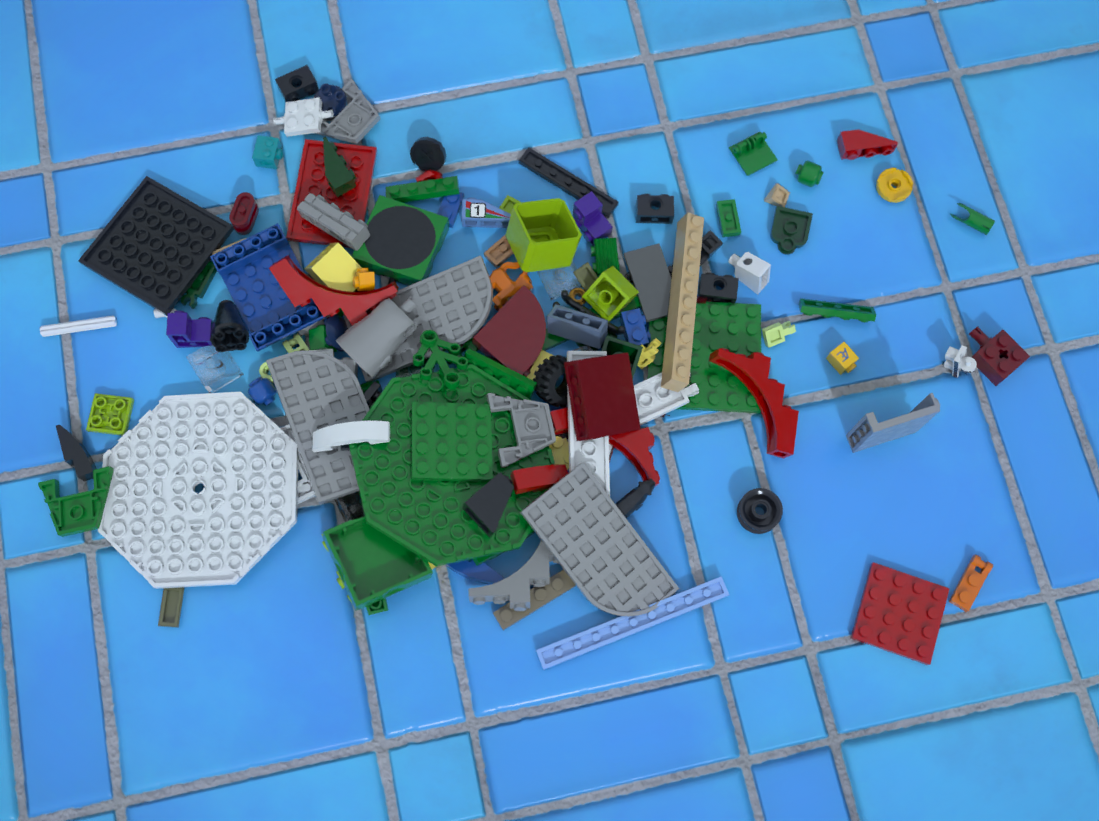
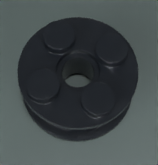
M764 488L750 490L743 496L737 506L738 521L744 529L754 534H764L771 531L780 522L783 515V506L779 497L774 492ZM755 507H761L764 510V515H758Z

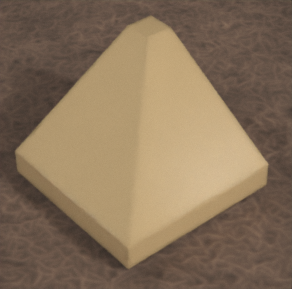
M776 183L764 201L775 206L785 207L790 192Z

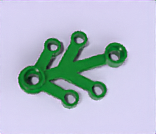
M425 330L420 336L421 347L413 355V364L415 366H422L428 349H430L432 354L425 367L420 370V378L422 380H430L432 378V370L437 362L444 375L445 386L448 389L457 388L460 384V375L457 372L451 371L446 361L456 364V367L460 370H465L468 367V359L466 357H458L461 348L459 344L441 340L435 331ZM438 347L448 349L449 353L440 351Z

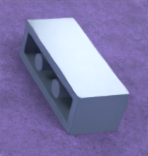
M555 304L547 316L548 333L600 349L607 335L608 320Z

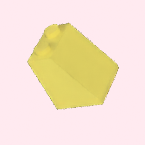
M337 242L330 243L304 269L320 284L336 290L353 292L357 289L353 286V276H356L357 268L362 267Z

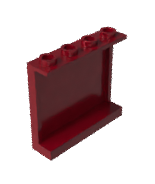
M628 353L564 362L577 441L592 440L641 429Z

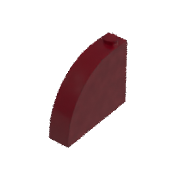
M523 285L473 337L472 344L489 359L525 377L531 373L529 370L542 350L546 335L545 317L537 298Z

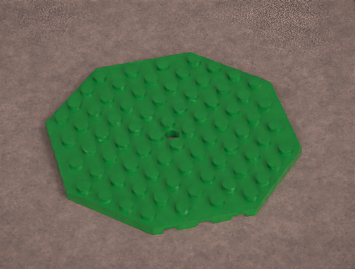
M473 364L468 365L465 370L454 369V367L450 368L451 371L457 372L460 375V384L455 389H448L445 386L444 375L441 370L432 372L430 380H422L420 373L404 378H392L362 420L389 422L390 442L370 444L367 441L348 444L366 524L436 567L520 549L532 529L520 512L548 490L515 494L513 488L494 534L489 538L462 509L464 503L488 482L411 480L412 402L488 404V393L501 397L509 396L517 400H530ZM510 411L491 412L493 478L501 472L511 479L510 475L514 470L555 464L551 448L547 446L505 468H501L498 450L516 447L517 442Z

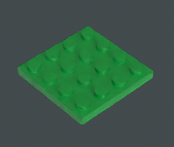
M411 403V480L489 482L493 479L492 425L489 404Z

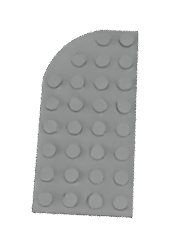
M481 255L396 292L397 295L391 300L398 307L408 298L417 305L407 315L417 326L392 355V362L383 371L381 370L372 378L362 369L365 381H375L413 365V355L421 347L420 336L425 330H433L437 333L439 339L461 345L470 340L481 329L489 315L493 300L492 282ZM343 314L347 327L349 329L352 325L347 319L346 315ZM438 347L439 350H440V351H443V352L446 351V350H448V349H444V348ZM430 349L426 352L425 359L430 358L432 354Z
M295 351L266 360L318 504L359 491L350 451H341V445L333 446V450L312 451L313 432L335 424L362 421L368 413L369 407L355 374L340 360L317 351Z
M584 462L576 466L520 512L585 598L604 612L619 616L646 614L656 609L661 600L670 597L679 589Z

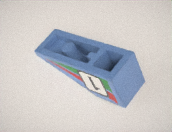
M473 197L462 199V227H508L510 213L481 199Z

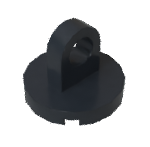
M421 137L411 147V160L422 171H438L446 162L445 148L440 141L434 138Z

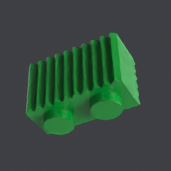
M616 238L594 239V245L590 246L591 257L595 258V262L592 263V269L597 277L612 266L620 272Z

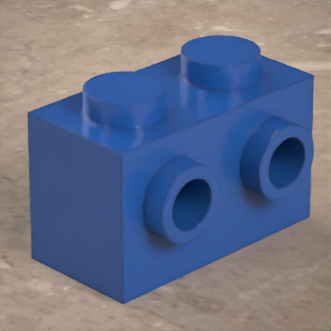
M640 308L621 312L620 324L625 327V332L623 333L625 341L648 347L649 342H651V336L649 331L645 329L646 319L645 315L641 314Z

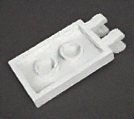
M659 373L634 385L640 425L689 403L688 397L699 393L696 383L683 388L679 392H675L661 387L662 373Z

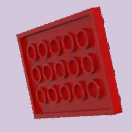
M305 139L286 239L288 241L320 245L338 242L343 247L351 248L302 218L297 207L309 193H312L315 196L321 195L324 197L328 204H336L343 213L345 211L349 212L356 221L360 219L365 222L377 147L334 143L338 150L336 153L338 156H343L347 163V169H351L356 176L354 180L356 187L337 197L325 176L323 141Z

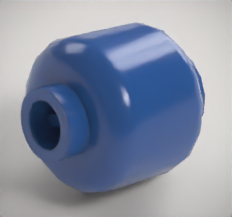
M259 377L249 384L248 394L257 405L264 403L267 406L275 400L274 396L277 390L268 378Z

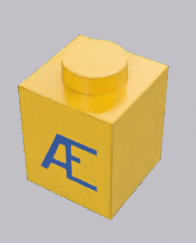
M843 342L832 350L826 359L842 375L844 372L850 373L857 367L855 363L859 357Z

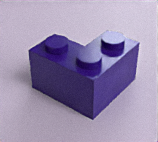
M591 191L574 202L573 218L578 228L583 232L585 240L594 245V239H606L612 234L613 227L602 214V203Z
M184 311L168 313L166 335L177 348L214 347L210 341L213 325L211 319L207 317L191 319L188 313Z

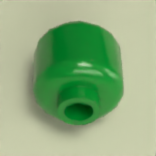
M808 160L803 165L799 164L795 173L798 175L797 181L809 187H813L815 184L818 185L824 173L821 171L822 167Z

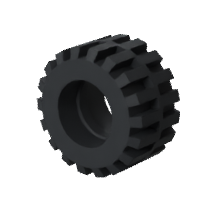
M561 355L556 357L550 356L549 360L544 359L543 364L538 365L539 369L534 373L536 377L533 378V381L537 382L534 389L537 391L536 394L541 399L558 408L559 406L564 408L568 405L567 379L564 366L567 358ZM564 374L562 383L555 388L557 379Z

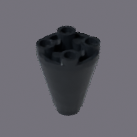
M223 300L219 303L212 325L210 341L217 352L244 350L249 342V332L236 305L230 300Z

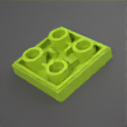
M95 393L86 430L88 432L123 436L128 431L134 399Z

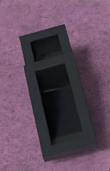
M56 425L65 462L75 466L77 477L81 480L93 479V470L97 468L89 452L74 435L61 425Z

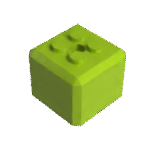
M555 198L516 203L513 206L505 236L521 270L524 272H534L569 267L573 262L582 234L565 201Z

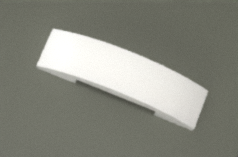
M354 421L321 428L313 432L312 451L333 450V446L367 441L370 444L390 442V423L387 421Z

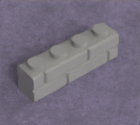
M309 193L297 207L302 218L354 250L358 251L363 242L370 237L367 229L368 226L364 221L360 219L356 221L349 212L345 211L343 213L336 204H328L321 195L315 196Z

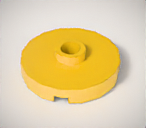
M886 169L879 175L876 181L878 194L888 202H902L912 192V178L902 169Z

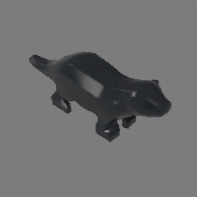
M647 479L643 482L639 481V485L636 488L632 489L615 504L625 518H628L635 510L637 511L641 508L647 496L652 495L651 492L655 487L653 479Z

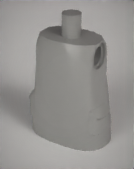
M388 298L380 303L369 315L347 329L335 341L367 374L374 378L392 362V355L415 330L417 325L407 315L417 305L408 298L398 307Z

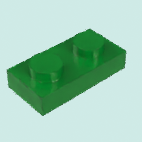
M735 199L717 201L716 207L722 237L740 235L741 228Z

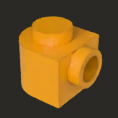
M357 268L356 276H353L354 288H357L358 291L374 290V272L369 271L368 268Z

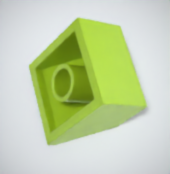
M612 266L597 278L582 297L602 318L610 322L634 299L639 291Z

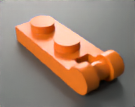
M975 554L966 567L949 602L968 612L987 575L992 570L993 564L988 561L984 562L980 556ZM976 566L982 569L980 573L974 570Z

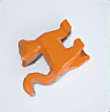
M518 261L516 263H503L499 268L493 270L489 276L493 289L498 292L492 300L497 311L523 285L530 291L533 290L532 281L527 275L528 272L523 271L516 281H513L506 273L508 268H520Z

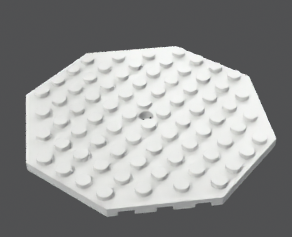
M241 391L164 396L159 400L160 403L152 411L149 410L132 430L129 429L111 450L109 449L103 454L102 468L110 466L114 468L98 532L156 589L236 585L297 523L299 460L297 444ZM204 484L205 488L201 492L196 493V485Z

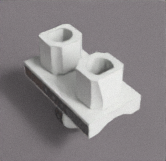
M962 345L959 350L950 346L945 354L946 361L944 367L953 370V377L958 378L959 370L964 373H971L976 369L977 363L975 359L966 357V346Z

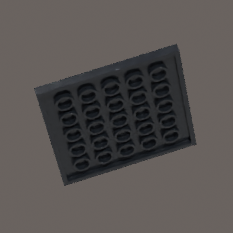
M146 176L78 262L167 316L211 260L210 256L213 255L212 253L223 245L235 228L230 223Z

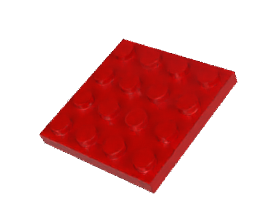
M874 562L871 563L851 639L925 665H930L950 588Z

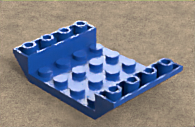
M278 223L210 256L250 333L249 337L257 352L326 318V316L322 315L312 298H310L311 302L307 305L294 307L270 271L269 267L288 255L293 263L303 272Z

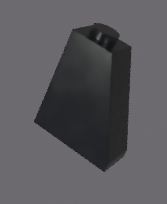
M501 472L469 498L462 507L489 538L494 534L514 488L511 479Z

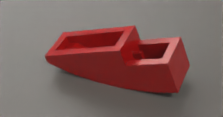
M566 464L544 465L514 470L510 477L515 494L549 489L567 475L568 471Z

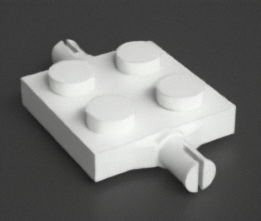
M320 98L291 101L285 103L284 116L273 118L275 126L284 124V134L287 137L321 132L323 119L333 118L334 113L333 110L322 111V101Z

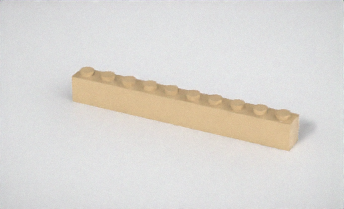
M689 212L677 222L661 379L662 388L679 392L689 385L704 225L703 217Z

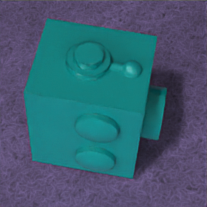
M257 135L252 156L257 167L277 169L279 160H282L283 149L279 138Z

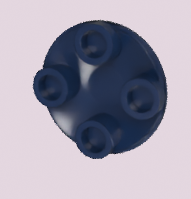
M323 84L314 95V98L321 99L322 111L333 110L334 117L345 108L346 94L338 86Z
M339 315L325 318L326 344L333 346L339 351H344L335 340L348 329L346 321Z

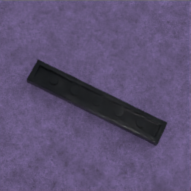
M529 147L519 159L520 165L578 200L592 191L602 203V214L607 218L612 215L619 204L615 199Z

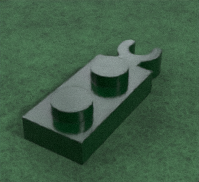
M209 261L186 291L187 294L181 298L180 302L184 306L191 300L189 306L194 309L197 305V297L203 299L217 272L213 262Z

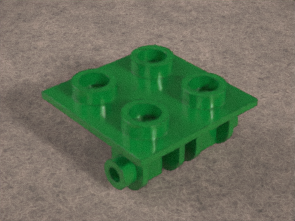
M758 132L729 147L747 176L778 161L765 141L767 138L765 132Z

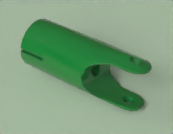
M957 203L968 210L970 215L967 218H960L954 214L950 215L956 220L987 235L995 220L964 204Z

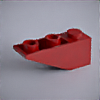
M859 129L842 131L837 139L841 159L848 160L864 156L869 158L879 154L889 155L894 152L898 145L897 141Z

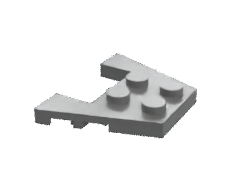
M350 79L342 87V90L352 101L331 123L323 120L321 132L316 134L358 144L377 124L380 116L365 98L362 91L356 86L354 80Z
M493 393L487 394V401L491 412L510 411L517 442L516 447L498 450L501 468H505L555 443L556 437L548 403L526 399L517 400L509 396H495Z

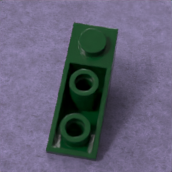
M324 137L325 176L329 186L335 195L339 197L356 187L354 181L356 176L351 169H347V163L343 156H338L336 153L338 150L333 142L329 143L327 138Z

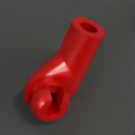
M427 170L416 177V181L443 178V175L439 171Z

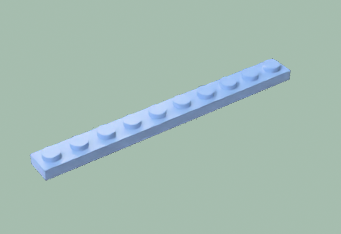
M718 577L661 600L657 604L659 607L651 612L638 616L618 617L540 648L536 652L542 668L545 670L729 596L722 577Z

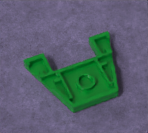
M108 466L93 470V490L60 497L58 480L52 479L38 483L40 490L43 491L45 496L44 501L49 506L50 516L59 536L64 537L100 528L114 468Z

